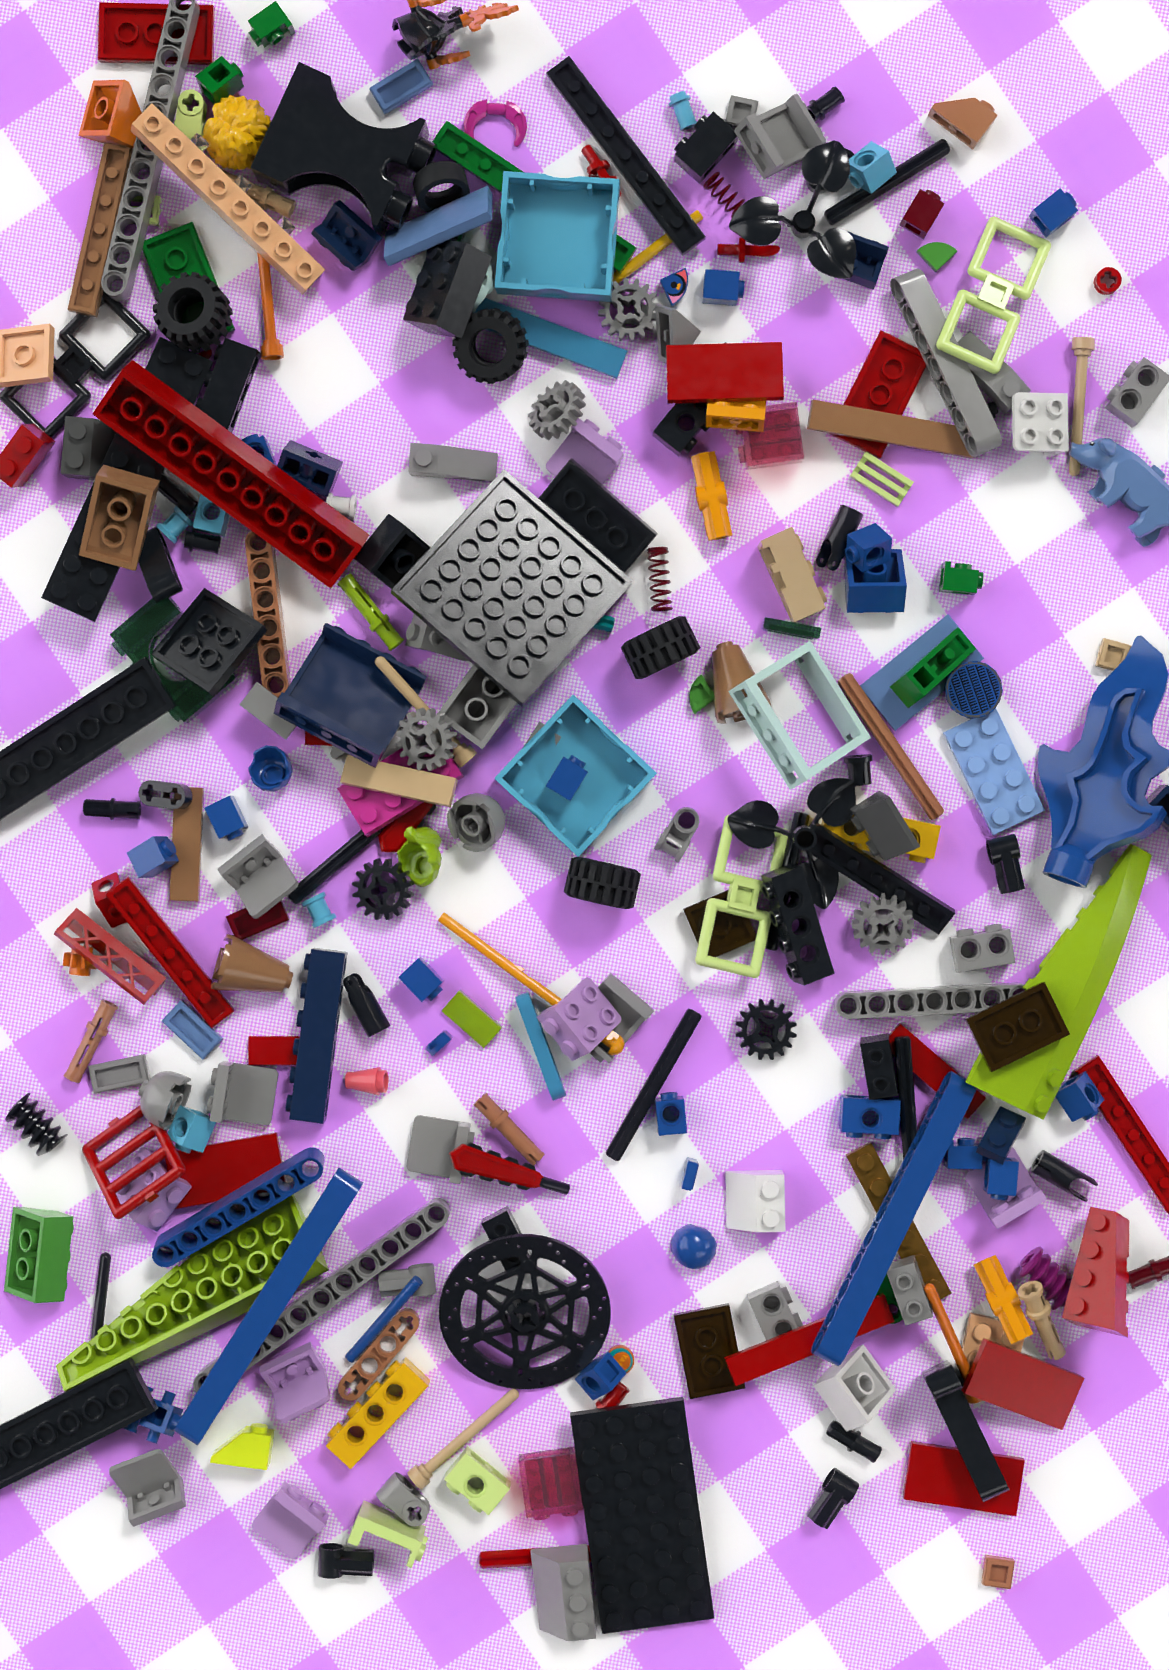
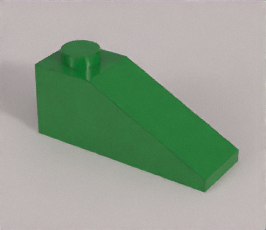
M957 627L898 678L890 688L909 708L928 694L976 648Z

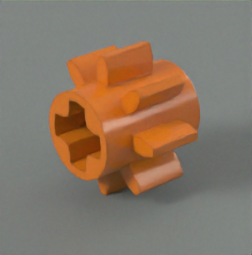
M89 946V951H90L92 954H93V947H90V946ZM71 949V952H64L63 966L69 967V974L90 976L91 969H97L73 949Z

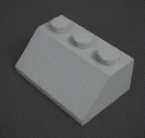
M473 665L437 715L444 712L446 714L445 723L452 721V728L483 750L517 702Z
M578 1544L531 1549L539 1630L565 1641L596 1639V1620L588 1545Z

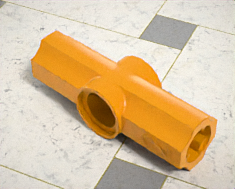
M715 451L698 453L691 456L696 481L695 493L699 510L703 514L708 541L732 536L726 507L728 506L727 493L724 482L720 478Z
M996 1254L974 1264L973 1266L986 1291V1299L995 1317L999 1318L1010 1344L1033 1335L1020 1307L1022 1304L1011 1281L1008 1282Z

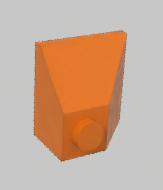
M93 80L78 136L101 143L106 142L134 148L136 136L131 132V126L142 112L129 81Z

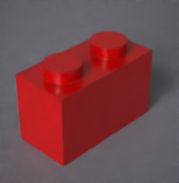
M22 424L0 454V479L11 488L23 487L56 441L35 424Z

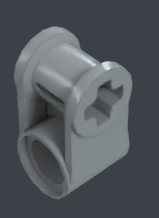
M691 807L680 808L673 816L668 827L664 829L654 849L657 851L661 849L673 856L675 861L679 863L699 826L700 821L697 811ZM684 812H689L695 817L694 824L689 828L682 827L678 822L679 816ZM667 841L676 845L678 848H675L672 845L668 844Z
M394 1472L376 1493L380 1502L396 1513L406 1524L416 1527L422 1525L427 1519L430 1511L429 1501L400 1473ZM419 1506L421 1508L420 1513L412 1514V1508L415 1509Z

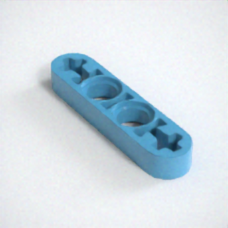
M529 992L515 996L553 1101L567 1096L541 1023L537 1019L538 1015Z

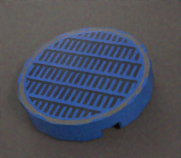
M978 661L964 662L956 667L947 677L944 687L945 699L950 708L960 716L970 719L981 718L994 711L1000 703L1003 692L1002 682L996 670L988 664Z

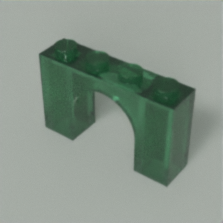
M171 597L158 603L152 598L110 634L115 640L111 644L122 657L126 654L133 662L131 665L144 657L148 658L178 705L169 711L170 715L177 722L182 720L185 723H189L238 682L240 678L234 672L213 697L188 680L171 681L163 676L156 667L151 653L158 638L177 622L184 612Z

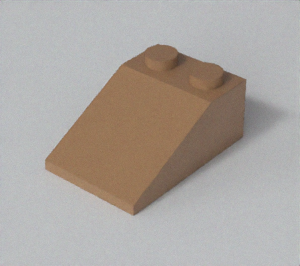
M103 465L95 477L79 555L136 571L160 481Z

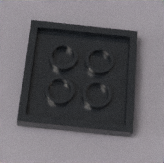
M204 588L152 651L151 655L214 697L268 630L260 622Z

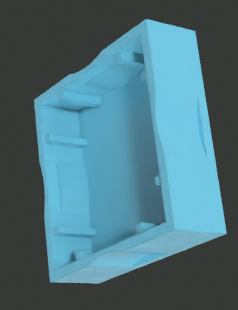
M503 171L500 209L502 231L497 248L496 293L501 295L612 302L620 180L584 176L558 178L540 173Z
M572 695L494 779L579 857L607 827V824L657 773L628 745L624 744L578 698ZM555 733L561 736V739L559 740L557 745L555 742ZM573 755L586 763L583 769L588 771L571 801L546 787V784L562 758L569 759Z

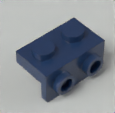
M341 200L333 204L322 224L315 227L311 232L320 245L327 248L344 266L352 271L368 262L383 239Z
M847 231L855 241L856 258L852 277L844 280L874 290L889 247Z

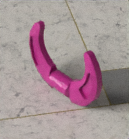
M486 99L473 104L466 113L463 123L464 132L474 138L475 126L487 116V113L489 115H506L505 118L516 129L515 147H518L526 136V117L515 103L506 101V105L502 103H487Z

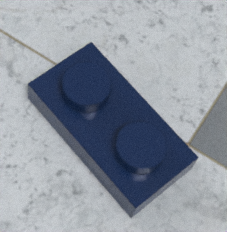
M1000 1106L980 1141L976 1153L1003 1165L1025 1124L1026 1117Z

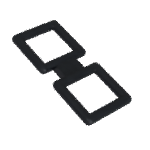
M103 290L100 307L105 303L137 335L106 366H103L73 336L91 317L77 313L59 332V338L69 348L58 360L54 357L53 372L77 396L46 428L13 397L24 385L5 387L0 392V400L24 424H35L53 438L65 425V416L73 417L91 398V393L80 381L91 370L103 381H108L150 338V331L120 301L111 299Z

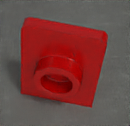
M117 872L96 880L91 884L95 903L111 928L126 923V920L106 897L105 893L108 891L100 892V889L106 883L113 882L112 888L120 883V877Z

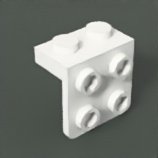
M1018 392L1012 396V438L1014 450L1044 452V456H1055L1069 451L1068 393Z

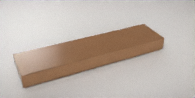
M189 787L193 796L189 807L173 809L172 842L176 847V855L179 862L171 866L170 900L198 902L200 901L204 788ZM174 793V799L181 800V794Z

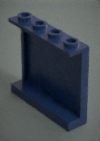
M325 623L322 634L289 687L277 699L273 714L376 768L396 735V731L400 728L399 722L406 718V714L412 708L407 699L376 666V658L379 656L384 657L418 696L423 689L427 676L423 675L417 668L408 667L397 661L391 654L376 650L368 642L350 636L342 628Z

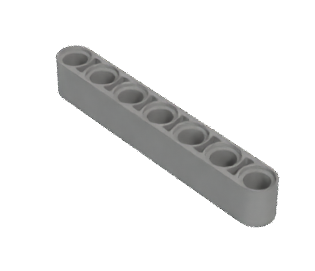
M917 268L892 278L890 288L966 450L972 457H977L1002 445L1001 433L967 362L936 347L946 318L924 272ZM952 334L950 342L958 345L954 334Z
M1011 982L844 991L836 996L833 1005L835 1011L846 1019L981 1012L1012 997L1017 989L1022 988L1025 990L1023 988L1025 984ZM989 990H994L997 994V1000L992 1005H986L984 1002V995ZM964 991L968 994L969 999L966 1005L959 1007L955 1003V997L959 992ZM932 993H938L940 996V1003L935 1008H929L926 1003L927 997ZM905 994L910 995L912 999L911 1006L905 1010L900 1009L897 1004L899 997ZM874 996H881L883 999V1006L878 1011H872L869 1008V1001ZM848 997L853 998L855 1002L854 1009L848 1013L842 1012L840 1008L842 1000Z

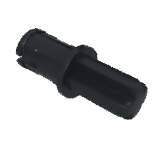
M111 798V800L86 799L83 802V814L85 816L110 817V820H114V818L140 820L141 808L139 807H141V801H116L115 798Z
M836 1420L829 1424L826 1430V1434L846 1446L847 1451H854L870 1460V1462H876L882 1451L880 1445L878 1446L861 1436L859 1430L856 1432L853 1430L846 1432L841 1423Z

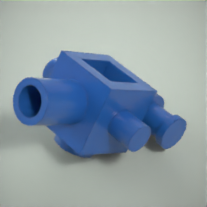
M148 1387L150 1393H151V1391L153 1392L154 1389L151 1388V1387ZM165 1390L161 1401L154 1399L158 1406L155 1412L123 1427V1429L137 1433L138 1425L149 1428L150 1431L146 1440L157 1444L161 1433L174 1436L175 1431L173 1430L182 1417L184 1409L173 1406L172 1403L176 1394Z

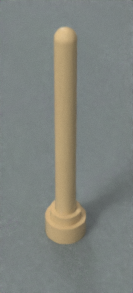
M1092 337L1072 338L1071 350L1074 351V356H1077L1071 442L1076 444H1082L1088 357L1091 356L1092 351H1095V338ZM1070 456L1069 474L1071 476H1078L1081 464Z
M379 656L376 658V666L416 710L425 708L427 711L430 709L384 657ZM452 737V742L458 744L456 748L451 749L455 757L453 760L461 768L477 752L471 745L467 746L464 742L461 744L456 737Z
M509 1390L426 1464L421 1463L419 1466L416 1464L407 1472L412 1482L420 1490L426 1487L431 1482L432 1473L518 1399V1390Z

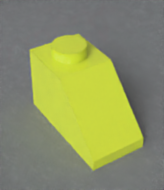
M252 1423L251 1426L244 1427L213 1452L210 1463L267 1470L271 1462L275 1429H268V1425L262 1423Z

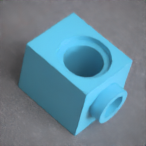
M872 141L849 159L850 174L848 178L856 188H862L871 194L897 173L889 151Z
M200 494L193 528L197 531L225 537L230 515L220 508V515L214 520H209L206 515L207 510L216 504Z
M180 1105L169 1128L168 1135L175 1142V1148L186 1153H190L191 1150L203 1153L216 1122L210 1121V1117L201 1111Z

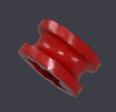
M1105 267L1096 274L1093 282L1094 288L1102 295L1113 294L1120 287L1122 277L1117 269ZM1105 274H1109V279H1114L1115 283L1110 285V288L1106 287V283H1101L1100 279L1105 277Z

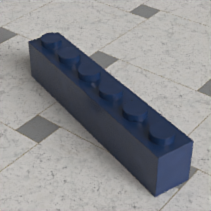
M314 947L311 949L310 954L306 953L304 970L308 971L307 982L302 981L300 998L304 999L303 1010L298 1011L296 1026L301 1027L300 1038H295L293 1045V1055H297L296 1067H291L289 1083L294 1084L292 1095L288 1094L286 1100V1112H290L289 1120L324 1124L327 1119L344 986L343 980L345 978L348 955L346 951Z

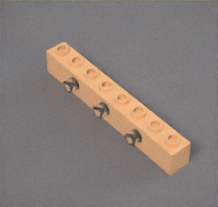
M152 103L132 123L131 132L302 295L323 274L325 269L290 236L295 230V226L284 216L276 223L247 195L253 188L247 179L239 175L234 181L231 180L203 152L209 147V144L201 135L196 133L189 139Z

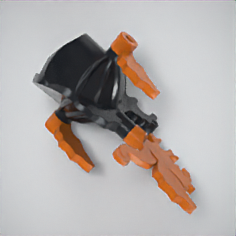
M407 0L411 12L395 18L392 23L393 31L399 29L403 39L397 41V44L407 58L411 61L425 55L428 68L432 70L441 65L458 62L471 56L469 50L437 55L448 35L469 26L472 32L478 31L486 19L492 20L509 16L511 13L519 11L518 5L508 6L507 3H493L492 6L486 7L482 5L478 6V9L475 11L469 9V11L463 13L462 7L453 6L452 11L446 13L439 12L436 15L422 7H432L448 0Z

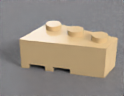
M793 527L761 540L757 548L791 623L794 624L823 611L826 608L824 605L827 602L826 595L822 587H817L813 578V576H816L811 562L809 560L806 561L802 551L804 550L803 544L798 534H795Z

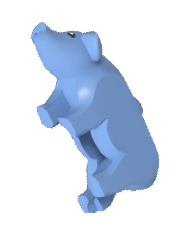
M1098 438L1086 444L1071 442L1069 455L1083 466L1098 471L1099 478L1095 486L1088 491V494L1098 503L1102 502L1107 508L1120 500L1125 507L1137 512V520L1128 528L1136 536L1135 540L1143 547L1153 543L1158 538L1160 530L1163 527L1169 526V485L1163 480L1166 477L1164 472L1156 465L1150 467L1138 455L1115 443L1110 438Z

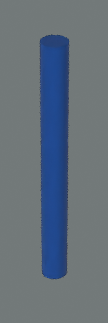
M414 1276L346 1353L345 1357L349 1362H355L423 1284V1281L418 1276Z

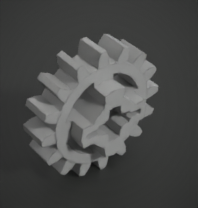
M624 278L623 285L621 286L614 281L612 302L599 301V305L605 307L598 310V316L605 317L601 322V326H610L608 332L610 336L615 334V332L619 333V341H622L625 335L629 336L630 342H634L636 334L642 339L645 338V329L651 332L654 330L651 321H656V313H653V311H655V305L659 304L652 302L657 298L656 292L648 294L649 284L641 288L637 278L633 284H629L628 279ZM624 292H634L633 295L629 296L621 295ZM644 300L648 306L647 316L641 311V305ZM611 304L617 309V315L614 320L609 310ZM633 305L635 314L629 312L625 315L623 306L630 307ZM626 324L637 325L634 328H624Z
M564 380L562 384L556 381L552 389L547 386L545 388L546 393L544 395L538 394L537 402L531 405L534 411L528 414V417L531 419L529 426L533 428V431L539 437H544L548 441H550L552 436L559 439L561 432L567 435L569 427L571 425L576 426L577 418L583 416L580 409L586 406V403L583 401L586 397L585 394L581 392L582 390L573 382L569 383L567 380Z
M420 708L416 712L407 713V719L399 722L403 729L396 731L395 734L401 737V741L395 744L398 747H403L400 757L408 756L407 764L409 766L417 763V770L427 767L428 771L436 769L437 766L446 765V760L453 758L454 755L450 749L456 748L458 745L452 742V737L457 736V732H450L449 728L453 725V722H444L446 715L444 712L436 716L435 708L428 709L427 711L425 708ZM419 721L429 722L427 725L418 724ZM426 753H429L430 755L435 754L436 756L430 758L425 757L424 755Z
M882 893L880 899L876 900L871 895L869 904L861 901V910H854V918H856L852 920V928L855 929L853 931L854 938H861V948L869 945V953L880 949L881 955H884L886 949H890L894 954L896 953L897 945L905 948V939H912L911 929H914V920H911L913 918L912 910H906L905 901L897 904V896L893 895L890 900H887L885 893ZM866 918L868 919L869 925L867 926V930H865L864 928V922ZM901 918L902 927L899 931L897 924L899 923L898 920Z

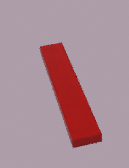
M129 876L105 893L106 897L211 1028L234 1012L235 1009L221 991L211 989L213 981Z
M1096 1055L1073 1071L1076 1075L1086 1071L1104 1098L1098 1109L1166 1213L1169 1214V1162L1100 1056Z
M884 1294L875 1296L856 1337L895 1322ZM826 1316L724 1357L734 1385H741L814 1355L811 1353L812 1345Z

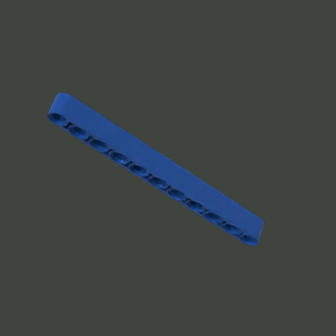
M949 1071L941 1082L814 1340L811 1349L812 1354L836 1366L841 1365L974 1097L977 1088L966 1083V1078Z
M341 1168L337 1169L173 1431L197 1446L199 1445L364 1182Z

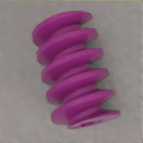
M1041 1246L1036 1247L1021 1261L1022 1270L1019 1276L1022 1278L1029 1274L1030 1278L1027 1282L1038 1281L1042 1284L1043 1289L1046 1291L1045 1300H1054L1051 1306L1052 1310L1064 1307L1072 1278L1067 1279V1273L1064 1270L1059 1271V1265L1056 1262H1051L1050 1255L1043 1254Z

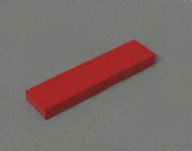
M901 1023L889 1034L892 1054L895 1057V1037H910L913 1072L935 1092L938 1091L941 1082L949 1071L958 1074ZM977 1089L964 1115L967 1119L972 1116L986 1099Z

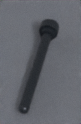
M107 1252L102 1253L99 1259L90 1340L104 1326L111 1255Z

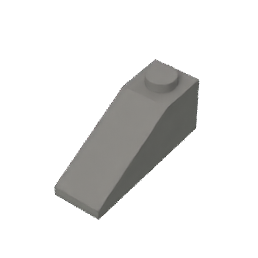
M971 331L957 342L959 346L992 360L994 352ZM967 362L978 386L992 402L996 403L1004 415L1012 408V396L1015 393L1031 391L1017 373L1005 362H1003L997 374H992Z
M410 443L408 472L411 476L492 482L497 474L498 453L436 444Z

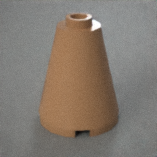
M732 641L718 644L716 646L717 650L712 652L715 717L717 723L727 724L725 718L733 717L734 722L746 720L728 691L755 675V672L740 645H733ZM760 682L757 683L758 687L760 688L763 695L765 696V698L771 706L770 699L766 694L763 686ZM742 689L741 691L743 692L744 696L747 697V694L745 693L744 689Z
M226 933L223 941H227L228 944L225 945V948H220L212 979L218 981L211 984V989L282 993L284 988L289 989L293 972L289 971L290 966L234 935Z

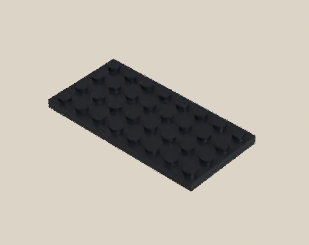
M676 1397L570 1412L602 1634L715 1619L684 1398Z

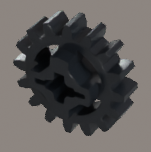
M380 858L373 860V865L370 862L363 865L365 871L359 870L356 872L360 880L352 882V885L358 888V891L353 893L352 897H359L361 900L356 905L357 908L365 906L364 915L368 916L374 913L375 920L381 919L383 914L386 920L392 919L393 913L396 916L402 915V908L406 909L411 905L406 899L413 897L415 894L408 891V887L414 885V881H407L406 879L410 872H401L402 863L400 862L392 866L391 858L385 859L384 863H382ZM389 873H391L397 879V881L393 879L389 875ZM371 876L372 882L367 887L368 879ZM379 887H387V892H380ZM397 892H400L399 898L395 903L394 897ZM370 898H371L372 900H374V901L377 903V905H375V904L370 900Z
M759 998L758 1006L756 1007L749 1002L748 1008L750 1010L748 1012L742 1010L739 1012L743 1017V1021H735V1025L741 1027V1031L736 1032L735 1036L743 1037L744 1039L740 1042V1047L749 1046L747 1052L749 1056L754 1054V1052H758L759 1060L763 1059L764 1054H768L770 1060H774L775 1052L784 1056L782 1048L784 1046L792 1048V1044L788 1040L789 1038L797 1037V1034L791 1031V1028L797 1026L796 1021L788 1020L793 1013L791 1011L784 1013L785 1004L782 1002L775 1007L774 999L770 998L768 1004H764L763 1000ZM769 1010L778 1015L770 1018L763 1016L760 1011ZM752 1017L755 1021L754 1028L747 1034V1025ZM759 1018L767 1025L773 1024L770 1028L773 1040L765 1033L759 1034L762 1030ZM785 1025L784 1036L779 1041L777 1037L779 1028ZM764 1041L768 1042L771 1047L761 1048L754 1044Z

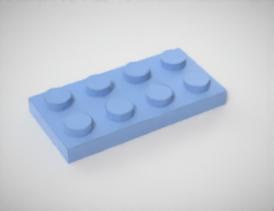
M996 708L984 717L970 719L943 732L992 835L1045 811Z

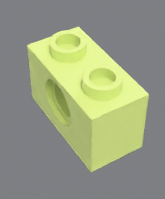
M468 1446L446 1471L444 1478L447 1482L446 1486L456 1495L461 1493L469 1499L468 1503L474 1510L479 1513L484 1511L487 1515H490L511 1487V1481ZM473 1477H478L483 1481L484 1485L480 1488H473L468 1481Z

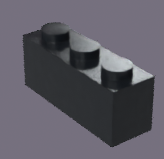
M225 338L223 344H219L214 354V360H216L213 371H208L204 381V387H207L203 398H198L195 406L231 433L234 430L261 353L255 348Z

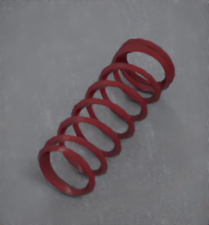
M716 172L704 183L703 188L705 190L713 188L711 197L720 195L718 204L727 202L724 208L725 212L734 209L731 215L732 219L745 199L727 209L738 192L720 202L724 194L731 187V184L714 194L725 178L722 177L712 184L720 175V172Z
M651 547L647 549V554L650 555L647 557V560L658 562L650 565L648 570L660 572L651 575L648 579L653 582H661L650 586L649 589L654 592H662L651 596L650 599L655 602H663L653 605L651 607L653 612L673 609V607H659L671 604L673 601L654 599L658 596L670 594L672 591L653 589L657 586L670 584L671 581L652 579L653 577L669 574L670 571L651 569L668 564L669 561L650 559L655 556L668 554V547Z

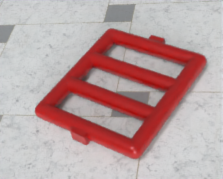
M140 1105L121 1119L118 1117L114 1118L108 1123L109 1127L82 1147L87 1163L116 1219H122L145 1201L149 1203L159 1197L158 1192L186 1172V1168L167 1131L150 1123V1127L105 1159L99 1160L95 1152L98 1148L144 1116ZM156 1136L161 1147L110 1183L105 1172ZM166 1157L168 1158L172 1169L126 1202L120 1204L116 1195L118 1191Z

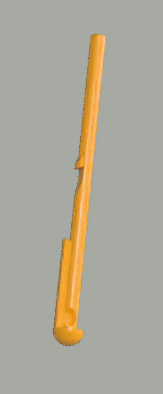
M444 912L440 916L438 922L553 1006L561 1000L560 997L544 985L523 973L524 968L512 963ZM613 1030L601 1041L610 1048L607 1053L609 1055L620 1054L625 1046L624 1039Z

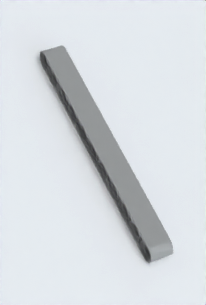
M169 0L142 113L152 103L172 123L174 121L178 98L200 14L197 0ZM183 1H190L191 6L185 11L178 9ZM176 29L185 30L184 35L178 39L172 38V33ZM169 57H177L178 61L174 66H165V62ZM162 85L171 86L168 94H158V90ZM137 137L101 280L103 290L115 301L127 300L132 293L163 166V161L152 151L144 150L145 144ZM141 169H150L149 177L144 180L138 179V173ZM137 196L144 197L140 207H131L133 198ZM136 224L137 230L133 235H124V230L128 225ZM123 252H129V260L124 264H119L117 262L118 256ZM115 280H123L122 289L118 292H112L111 284Z
M441 1198L430 1200L287 1305L275 1325L283 1329L284 1335L275 1337L270 1332L260 1347L261 1352L254 1356L246 1371L444 1226L450 1215L449 1204ZM434 1206L441 1207L445 1216L441 1219H434L430 1216L429 1209ZM411 1223L418 1224L422 1233L418 1236H411L407 1232L406 1226ZM388 1240L395 1241L399 1250L395 1253L387 1252L384 1248V1242ZM364 1257L372 1258L376 1267L372 1270L364 1269L361 1265V1259ZM341 1274L349 1275L353 1284L348 1287L342 1286L338 1281V1276ZM318 1291L326 1292L329 1295L330 1301L327 1303L318 1302L315 1298V1293ZM295 1308L303 1309L306 1312L307 1318L297 1320L293 1316L292 1310ZM219 1356L203 1367L195 1377L193 1388L196 1393L202 1385L201 1377L209 1374Z

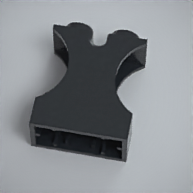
M298 62L250 168L259 183L288 196L301 189L321 185L337 187L351 193L367 208L371 215L375 232L383 238L388 225L401 229L413 203V196L402 192L399 183L390 179L391 176L402 174L410 178L413 172L417 174L420 169L433 162L437 151V144L428 140L429 131L427 123L421 117L410 124L396 128H377L358 121L338 101L331 76Z

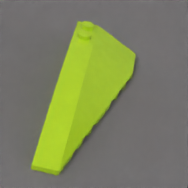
M1129 844L1109 871L1110 878L1105 884L1099 885L1094 891L1093 895L1095 898L1087 909L1082 907L1076 915L1078 921L1071 930L1067 928L1040 963L1039 973L1036 977L1029 978L1023 986L1026 990L1041 982H1045L1070 1035L993 1072L989 1071L980 1052L965 1081L966 1083L1044 1120L1107 989L1138 905L1151 861V854L1133 844Z
M294 1194L189 1255L190 1258L184 1263L173 1267L140 1295L141 1298L132 1306L128 1305L119 1312L120 1316L112 1323L101 1327L97 1331L98 1334L88 1343H82L58 1363L56 1368L63 1390L66 1392L130 1358L134 1360L135 1364L142 1362L248 1312L306 1220ZM322 1250L300 1285L329 1271Z

